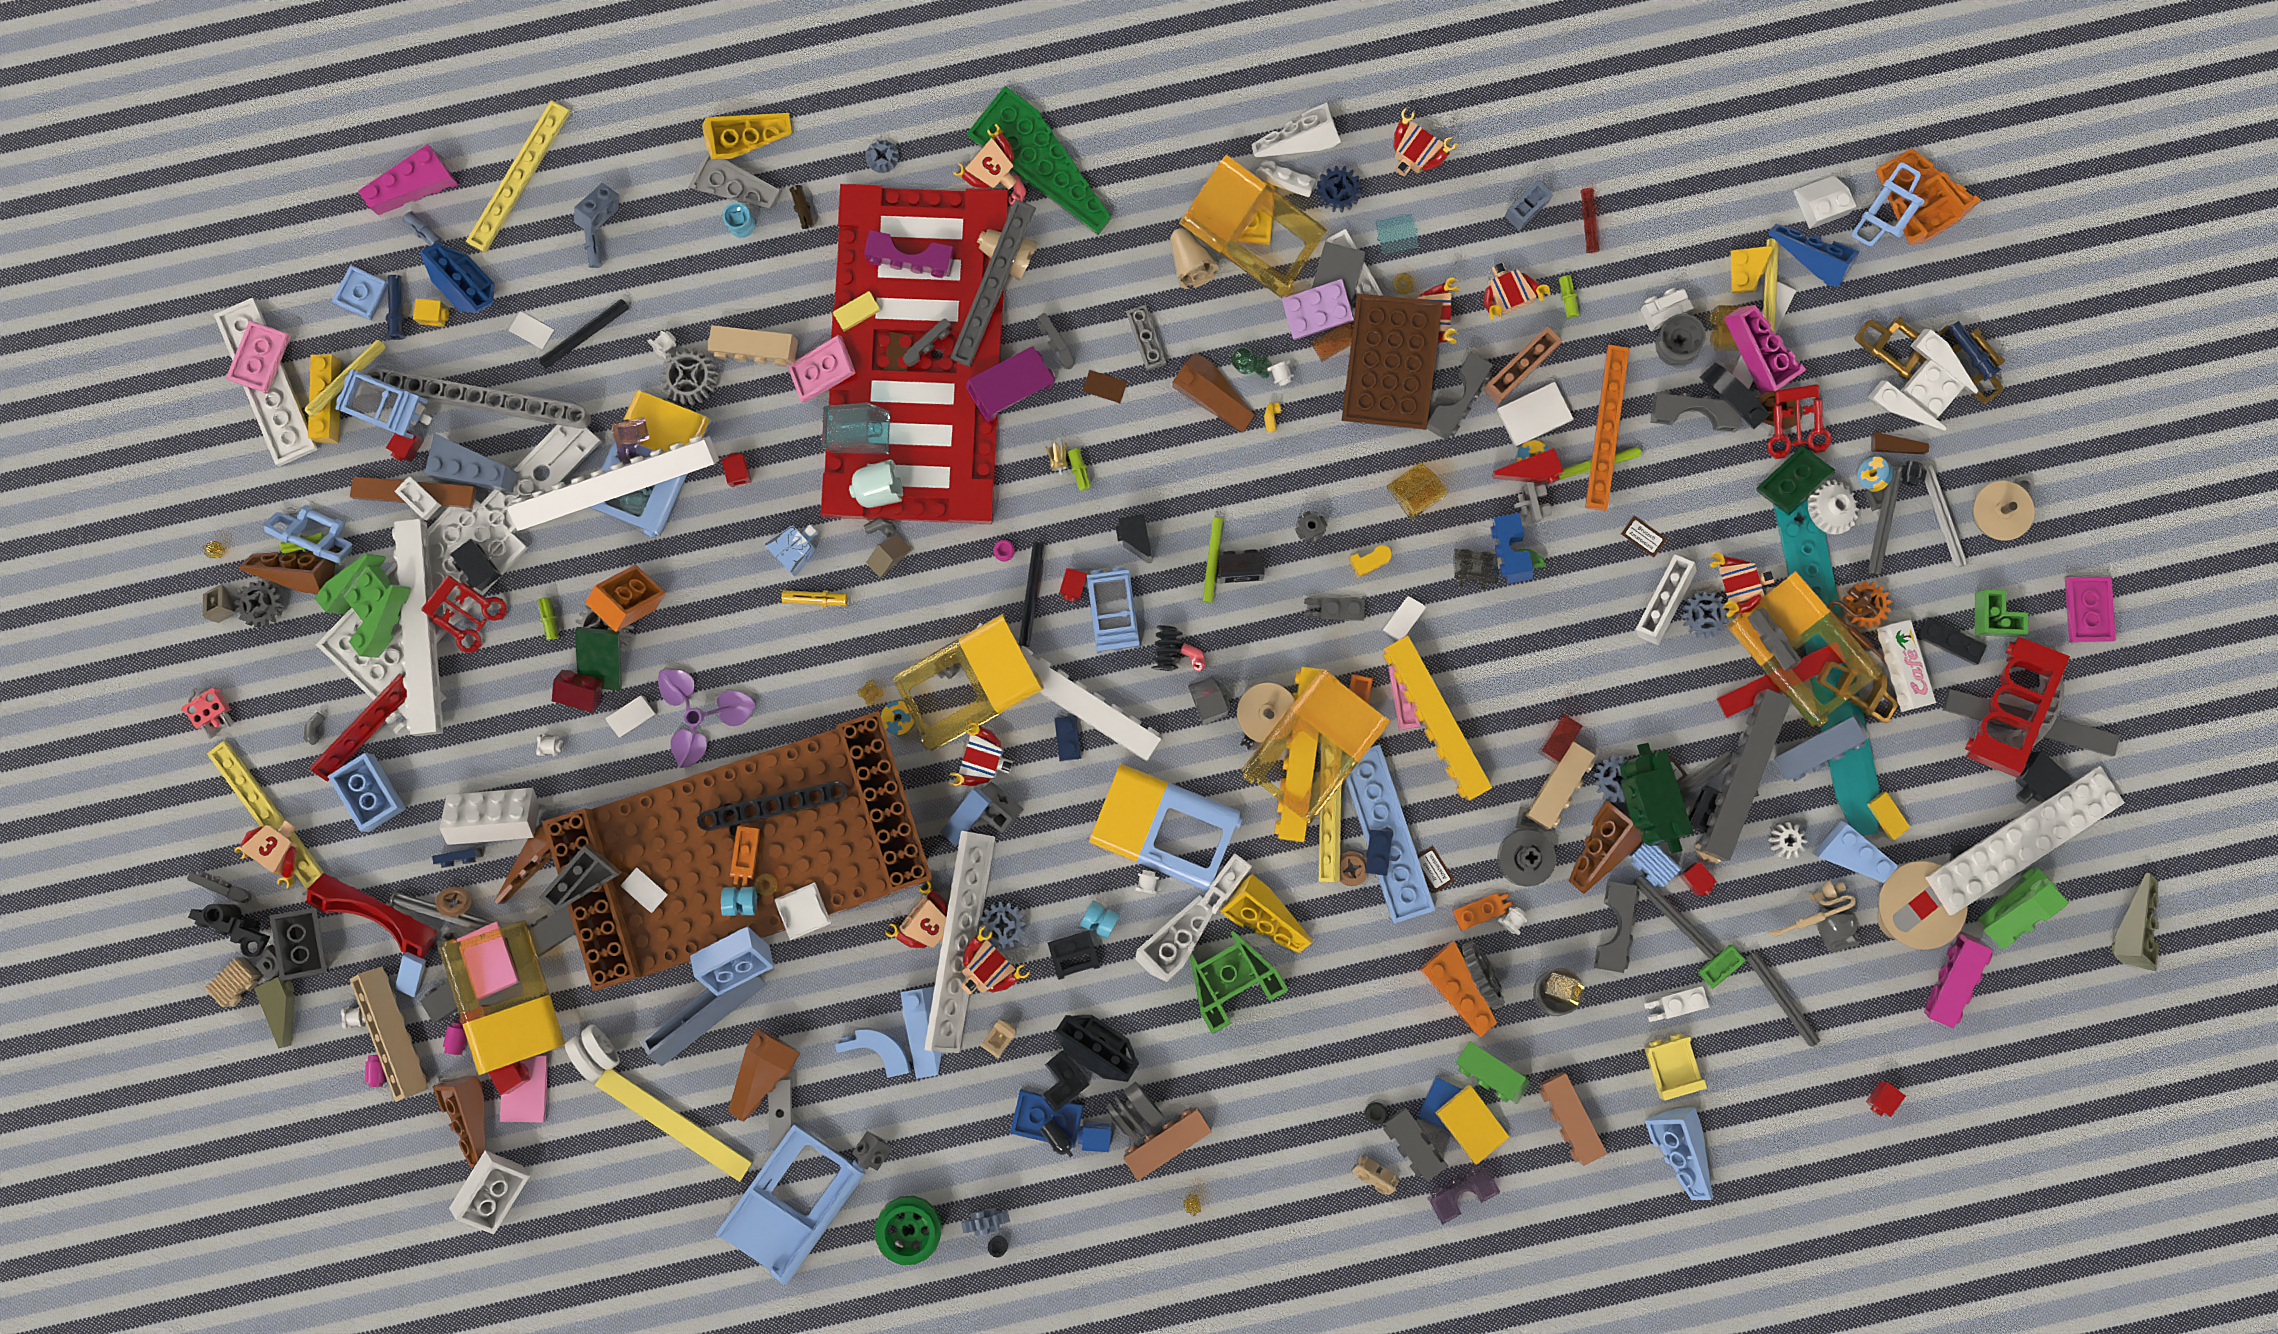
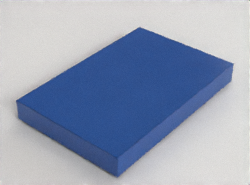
M1020 1089L1010 1134L1048 1142L1040 1129L1050 1120L1054 1119L1062 1130L1071 1137L1072 1148H1074L1084 1104L1069 1101L1054 1113L1041 1096L1042 1094Z

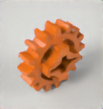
M1867 581L1861 582V586L1859 583L1854 584L1853 587L1859 592L1864 589L1870 591V603L1875 608L1878 607L1880 612L1873 616V618H1857L1848 612L1845 614V617H1852L1850 623L1858 621V627L1866 624V627L1870 628L1873 624L1875 626L1881 624L1880 620L1887 619L1884 613L1891 612L1887 605L1892 603V601L1886 600L1889 592L1883 593L1882 585L1876 588V582L1874 581L1869 586ZM1850 595L1843 597V600L1847 602L1846 605L1855 613L1862 612L1863 608H1854L1851 605L1853 597Z

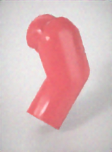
M1019 175L1013 176L1017 181L1013 185V193L1008 197V202L1011 205L1014 204L1015 199L1023 202L1026 195V189Z
M1183 643L1180 653L1190 657L1195 671L1203 670L1206 665L1203 652L1200 649Z

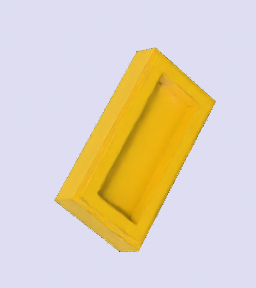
M1882 792L1867 804L1890 840H1895L1910 828L1887 792Z

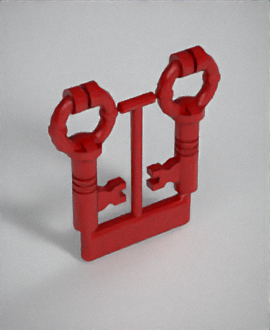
M1815 384L1775 391L1776 405H1773L1774 434L1767 444L1769 454L1774 459L1786 458L1792 445L1806 444V442L1814 453L1825 452L1831 443L1832 437L1830 432L1823 427V406L1819 385ZM1815 397L1813 405L1802 406L1805 409L1803 411L1804 415L1810 412L1814 413V428L1809 433L1807 441H1801L1800 399ZM1796 400L1797 441L1791 443L1789 437L1783 433L1782 423L1783 418L1786 416H1794L1791 413L1793 408L1784 410L1780 403ZM1824 434L1826 436L1825 444H1813V437L1815 435ZM1784 440L1786 442L1785 450H1773V443L1775 441Z
M448 575L421 610L432 618L431 621L455 637L456 645L461 652H477L483 645L481 644V636L477 631H480L487 620L483 619L480 622L446 597L455 586H458L457 589L461 592L454 600H460L459 603L462 605L465 598L471 597L481 605L483 616L491 621L503 620L504 616L508 613L507 606L502 598H485L463 581L460 583ZM444 601L476 623L478 627L476 630H460L448 622L449 618L455 614L453 611L450 613L449 608L441 616L438 614L434 615V612ZM492 602H497V604L501 605L499 612L495 616L487 612V608ZM466 634H471L476 638L469 648H466L461 643Z

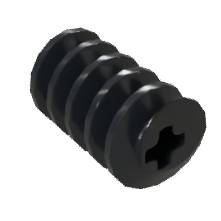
M1157 625L1161 632H1157L1156 637L1161 640L1155 641L1154 645L1159 647V649H1155L1153 653L1159 657L1152 659V662L1157 665L1151 667V669L1160 671L1178 669L1179 667L1173 664V662L1180 660V658L1175 656L1174 653L1181 652V649L1175 647V645L1181 644L1182 641L1177 639L1176 636L1183 635V632L1177 630L1176 627Z

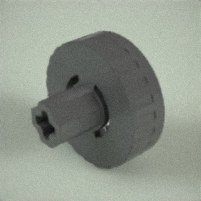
M1534 830L1517 831L1507 836L1501 843L1497 854L1498 867L1502 875L1509 882L1523 887L1536 886L1545 882L1553 873L1556 866L1555 848L1551 841L1540 832ZM1530 854L1534 856V860H1526L1525 856Z

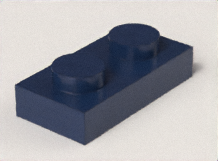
M1076 716L1054 718L1059 761L1081 759Z
M1370 830L1365 873L1388 875L1392 832Z
M472 848L433 855L432 860L433 864L441 865V868L455 866L454 862L462 861L463 864L475 863L476 858H481L483 855L482 849Z

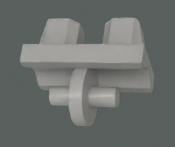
M1526 483V486L1523 487L1525 496L1524 494L1518 495L1519 503L1514 504V508L1521 509L1523 516L1529 515L1530 512L1532 524L1538 523L1542 518L1550 516L1552 511L1549 503L1538 504L1537 498L1547 495L1545 484Z

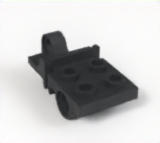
M209 904L204 909H191L188 918L195 920L194 924L204 928L211 926L215 928L214 932L225 936L231 934L230 941L236 944L239 943L242 954L247 957L261 955L271 937L258 932L260 929L257 928L259 921L252 920L250 917H246L245 921H242V912L234 904ZM255 941L258 947L256 952L251 953L248 945L250 942Z

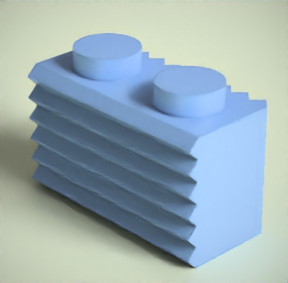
M1642 842L1628 856L1632 860L1630 864L1636 870L1644 871L1647 874L1646 879L1654 887H1664L1682 869L1658 845L1648 846Z

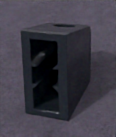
M2033 752L2026 762L2022 773L2015 780L2023 788L2016 797L2023 804H2027L2032 798L2038 802L2046 801L2072 782L2073 779L2045 752Z

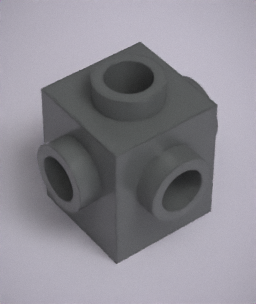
M1308 511L1298 517L1300 520L1296 523L1295 531L1300 540L1303 539L1305 544L1310 541L1315 543L1324 538L1323 535L1326 532L1325 527L1327 523L1322 515L1319 516L1316 511L1313 513ZM1313 522L1315 528L1310 529L1308 523Z
M270 945L263 950V956L255 965L269 981L279 977L275 946Z
M866 1131L852 1154L858 1159L857 1163L865 1169L871 1167L878 1171L893 1148L881 1137Z

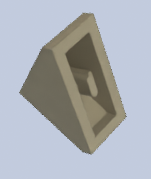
M897 534L879 544L866 563L881 579L909 554L912 549Z
M222 584L203 594V617L205 619L220 623L237 614Z

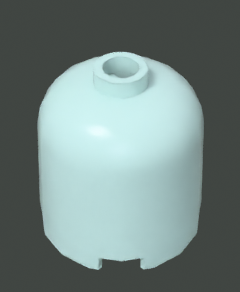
M886 460L858 469L853 474L852 485L849 486L852 498L856 497L858 503L866 508L901 502L903 488L900 477H895L893 469H897L893 460Z

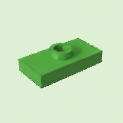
M1729 944L1697 972L1709 987L1714 989L1745 963L1746 960L1732 944Z

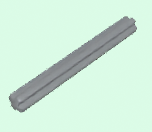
M1932 465L1923 468V470L1927 471L1925 484L1953 563L1956 568L1965 566L1968 562L1935 469Z

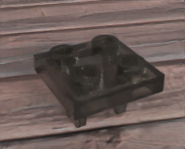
M1454 549V578L1459 579V587L1464 586L1465 579L1480 581V590H1485L1487 582H1498L1499 573L1496 554L1488 551L1476 552L1469 549Z

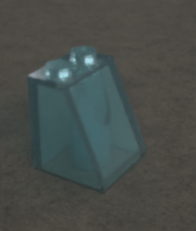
M870 403L824 406L821 436L822 449L833 453L888 454L889 411Z

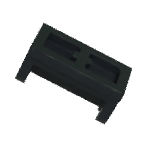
M1711 786L1702 787L1688 817L1692 829L1701 834L1706 833L1709 825H1707L1710 814L1715 812L1717 806L1715 805V800L1720 791Z

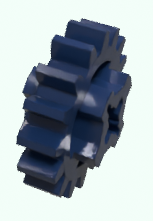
M1335 166L1333 172L1329 168L1327 169V176L1325 174L1320 175L1321 181L1317 182L1319 189H1317L1316 195H1322L1319 198V202H1326L1325 209L1331 206L1332 212L1339 208L1340 212L1343 213L1344 207L1351 210L1352 203L1357 205V197H1361L1362 194L1359 191L1362 188V183H1357L1359 175L1352 176L1354 170L1346 172V166L1342 170ZM1342 183L1341 192H1339V195L1337 196V187H1339V184Z

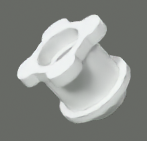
M661 331L660 336L654 341L649 339L648 343L658 355L667 359L668 355L666 353L672 347H676V338L669 331L666 333Z
M1290 360L1267 368L1268 372L1272 371L1275 378L1274 384L1279 383L1280 386L1292 382L1291 378L1294 377V374L1291 375L1288 364L1291 363Z
M538 734L537 756L553 754L556 757L559 752H562L563 741L560 740L558 735L546 737V735Z
M1143 870L1142 874L1138 873L1140 877L1135 891L1156 894V880L1159 879V877L1155 876L1156 872Z
M1518 907L1515 909L1509 908L1510 912L1504 920L1500 918L1498 922L1512 934L1519 935L1521 932L1518 929L1523 923H1527L1525 918L1527 914Z
M348 1006L341 1009L343 1029L358 1025L359 1027H364L366 1025L360 1006L358 1008Z

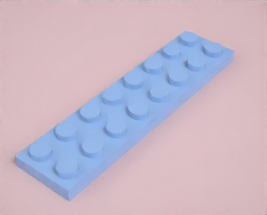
M1381 746L1371 747L1359 762L1349 755L1343 756L1341 768L1367 847L1370 830L1392 832L1388 875H1377L1393 924L1435 911Z

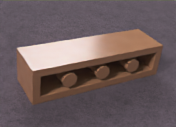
M1547 326L1486 385L1483 391L1499 405L1559 347L1562 340Z
M1560 1072L1539 1083L1541 1087L1539 1093L1543 1101H1548L1552 1108L1549 1110V1113L1554 1122H1559L1562 1128L1559 1130L1560 1135L1565 1143L1569 1142L1572 1148L1569 1152L1575 1163L1579 1161L1581 1165L1585 1166L1607 1155L1567 1074Z
M1191 1107L1180 1114L1182 1118L1176 1122L1173 1119L1162 1126L1164 1130L1158 1134L1155 1132L1150 1133L1143 1138L1144 1143L1139 1146L1134 1144L1125 1150L1126 1155H1124L1123 1159L1137 1181L1212 1132L1198 1108L1194 1110Z

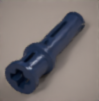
M388 275V314L385 316V320L388 322V332L386 333V338L390 340H403L406 338V335L403 333L405 316L402 314V277L398 275L396 278V275Z
M1960 321L1947 329L1972 360V366L1976 367L1983 375L1984 381H1987L2001 370L2000 367H1996L1989 358L1990 354L1980 349Z

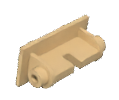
M1361 1156L1359 1158L1358 1165L1352 1169V1172L1356 1174L1358 1179L1371 1183L1382 1194L1390 1195L1396 1190L1395 1187L1399 1182V1179L1396 1178L1397 1175L1384 1167L1380 1173H1377L1378 1163L1368 1156Z

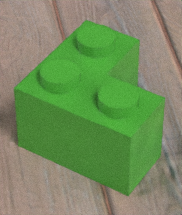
M1984 589L1975 593V636L2021 637L2028 634V613L2006 612V590Z

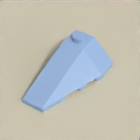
M935 986L900 992L916 1079L936 1076L939 1073L942 1052L924 1050Z
M1673 1108L1647 1118L1645 1123L1651 1141L1655 1147H1660L1665 1155L1664 1160L1667 1164L1672 1165L1677 1173L1676 1178L1690 1199L1712 1200L1713 1195L1703 1131L1696 1108Z

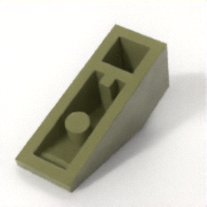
M277 977L255 987L254 990L278 1048H285L291 1046L295 1002L294 986L291 980L280 981V977Z

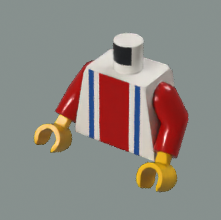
M969 720L968 722L973 727L971 730L964 729L970 735L959 770L960 774L950 773V775L956 776L954 783L949 782L953 786H977L988 783L991 778L996 777L998 770L1010 773L1013 761L1002 758L1004 748L1001 747V741L991 730L978 726L975 722Z

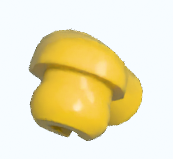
M1279 402L1267 404L1264 415L1267 433L1277 431L1274 414L1281 412Z

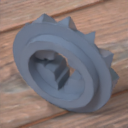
M877 140L875 143L870 144L867 151H865L868 166L878 173L891 171L899 160L897 148L887 140ZM876 151L881 153L886 152L885 156L888 161H886L883 158L877 160L878 154Z

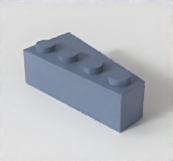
M434 433L424 474L436 480L513 493L518 472Z
M1855 713L1849 719L1841 721L1826 731L1820 732L1807 739V741L1801 742L1774 757V760L1786 780L1793 779L1795 782L1806 776L1804 772L1813 769L1815 772L1826 766L1825 761L1831 758L1833 761L1844 757L1846 755L1844 751L1850 748L1855 751L1865 746L1864 741L1868 739L1869 734Z

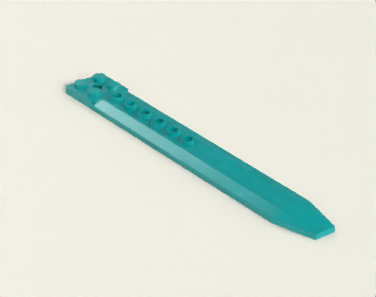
M1808 499L1789 516L1773 504L1788 577L1796 571L1826 607L1832 601H1839L1825 538L1826 533L1819 529L1812 521L1808 511ZM1797 514H1800L1804 517L1802 525H1800L1798 521L1794 520V518L1797 517ZM1840 605L1832 606V611L1843 620ZM1829 613L1801 634L1805 656L1834 642H1837L1845 660L1851 655L1845 627ZM1835 667L1831 668L1826 677V682L1835 687L1844 671ZM1818 675L1810 678L1821 732L1826 731L1841 721L1849 719L1855 713L1866 729L1861 708L1843 697H1837L1832 691L1817 683ZM1854 678L1848 691L1860 697L1856 678ZM1869 738L1864 741L1865 746L1855 751L1852 748L1844 751L1846 755L1836 761H1833L1832 758L1827 760L1835 797L1848 824L1862 836L1878 833V820L1867 805L1879 795V785Z

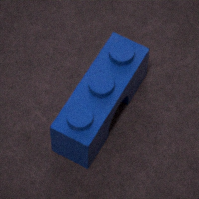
M1520 514L1495 517L1493 526H1490L1492 539L1496 538L1497 545H1495L1497 558L1501 557L1502 564L1499 565L1501 576L1506 578L1507 584L1533 579L1534 570L1529 551L1516 552L1510 547L1513 543L1523 541L1524 530Z
M1086 1121L1085 1125L1081 1126L1078 1135V1145H1082V1151L1109 1152L1112 1123Z

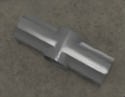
M1764 608L1754 611L1747 617L1753 628L1760 635L1759 638L1766 649L1775 656L1785 672L1802 662L1789 644V639L1783 630L1776 626Z

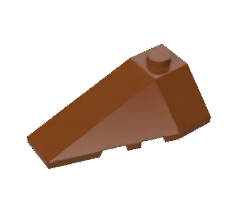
M1196 352L1183 365L1172 381V388L1242 433L1255 416L1217 367Z
M329 549V550H328V551L337 553V550H336V549ZM294 551L284 555L271 552L252 554L239 568L241 571L299 592L317 595L324 584L333 578L336 562L318 557L312 551L305 553Z
M1606 801L1594 817L1591 824L1593 825L1591 834L1584 841V844H1586L1582 856L1578 857L1569 878V882L1583 894L1636 849L1642 841L1640 830L1633 825L1631 817L1609 801Z
M538 825L535 828L534 838L527 839L494 900L496 904L506 903L552 858L543 825Z
M756 1028L745 1049L728 1112L744 1122L762 1103V1098L776 1088L775 1084L791 1072L800 1052L774 1034Z
M463 1076L432 1087L442 1113L447 1112L452 1121L449 1124L451 1131H455L461 1139L459 1140V1146L470 1168H474L485 1151L483 1087L477 1076Z

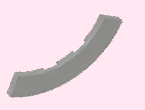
M2054 645L2048 647L2050 649L2056 650ZM2039 674V694H2042L2048 677ZM2063 675L2033 746L2051 729L2060 712L2064 697ZM2034 709L2032 715L2030 716V718H2029L2027 721H2031V719H2032V717H2033V714H2034V712H2035V709ZM2018 729L2006 736L2004 740L2007 745L2019 749L2026 731Z

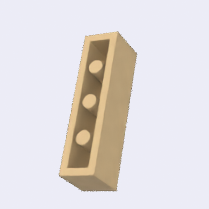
M711 325L707 350L714 355V358L721 360L731 357L739 362H746L748 359L754 360L758 364L774 362V365L786 367L787 364L794 365L798 340L792 334Z
M1573 741L1568 743L1525 814V817L1535 821L1536 824L1546 830L1551 829V827L1555 828L1561 820L1560 812L1563 808L1566 810L1572 802L1571 794L1574 790L1578 791L1584 780L1581 778L1585 771L1589 773L1595 763L1593 761L1595 755Z

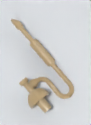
M1828 880L1823 884L1822 892L1814 895L1812 893L1809 894L1812 903L1816 900L1823 906H1830L1844 900H1851L1849 904L1826 913L1819 912L1806 918H1799L1796 924L1783 929L1768 931V934L1777 937L1787 931L1796 928L1802 929L1821 922L1830 915L1853 907L1856 899L1851 895L1838 898L1837 893L1847 890L1844 882L1832 885L1831 880ZM1824 896H1825L1826 899H1828V900H1830V901L1825 902V901H1824Z

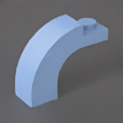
M870 1028L855 1030L856 1039L853 1038V1035L840 1038L841 1043L835 1044L837 1053L857 1048H870L876 1051L883 1059L887 1078L911 1072L909 1059L902 1045L894 1037L881 1030Z

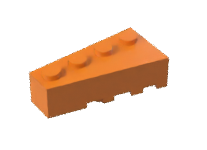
M1450 941L1419 969L1476 1036L1481 1038L1497 1023L1484 997L1481 996L1474 981L1471 979V974L1455 941Z

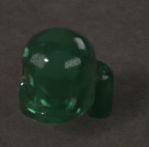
M1247 347L1237 348L1231 356V363L1239 373L1247 375L1255 371L1263 379L1269 377L1267 368L1271 367L1272 363L1266 356L1262 355L1258 358Z

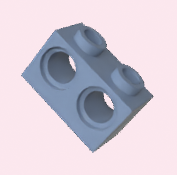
M1537 180L1508 208L1504 217L1520 231L1549 203L1553 194Z
M602 182L574 207V223L589 234H592L619 210V194Z

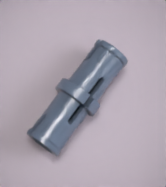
M412 211L404 215L402 221L415 231L417 237L424 239L430 246L442 243L443 239L430 229V225L421 221Z
M597 229L592 234L584 230L586 240L584 248L588 254L589 268L602 267L601 243L598 240Z

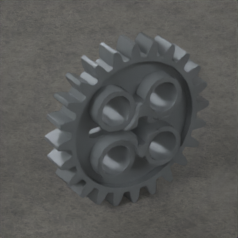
M1473 940L1463 944L1462 950L1465 956V964L1481 996H1484L1492 1009L1496 1010L1504 1006L1505 1001L1501 993L1502 987L1487 956L1483 955Z

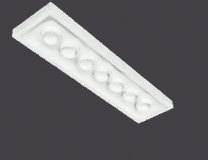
M254 298L214 314L232 360L235 357L249 320L267 326L258 303ZM282 361L268 394L243 386L276 466L280 467L318 450L315 442L308 438V424Z

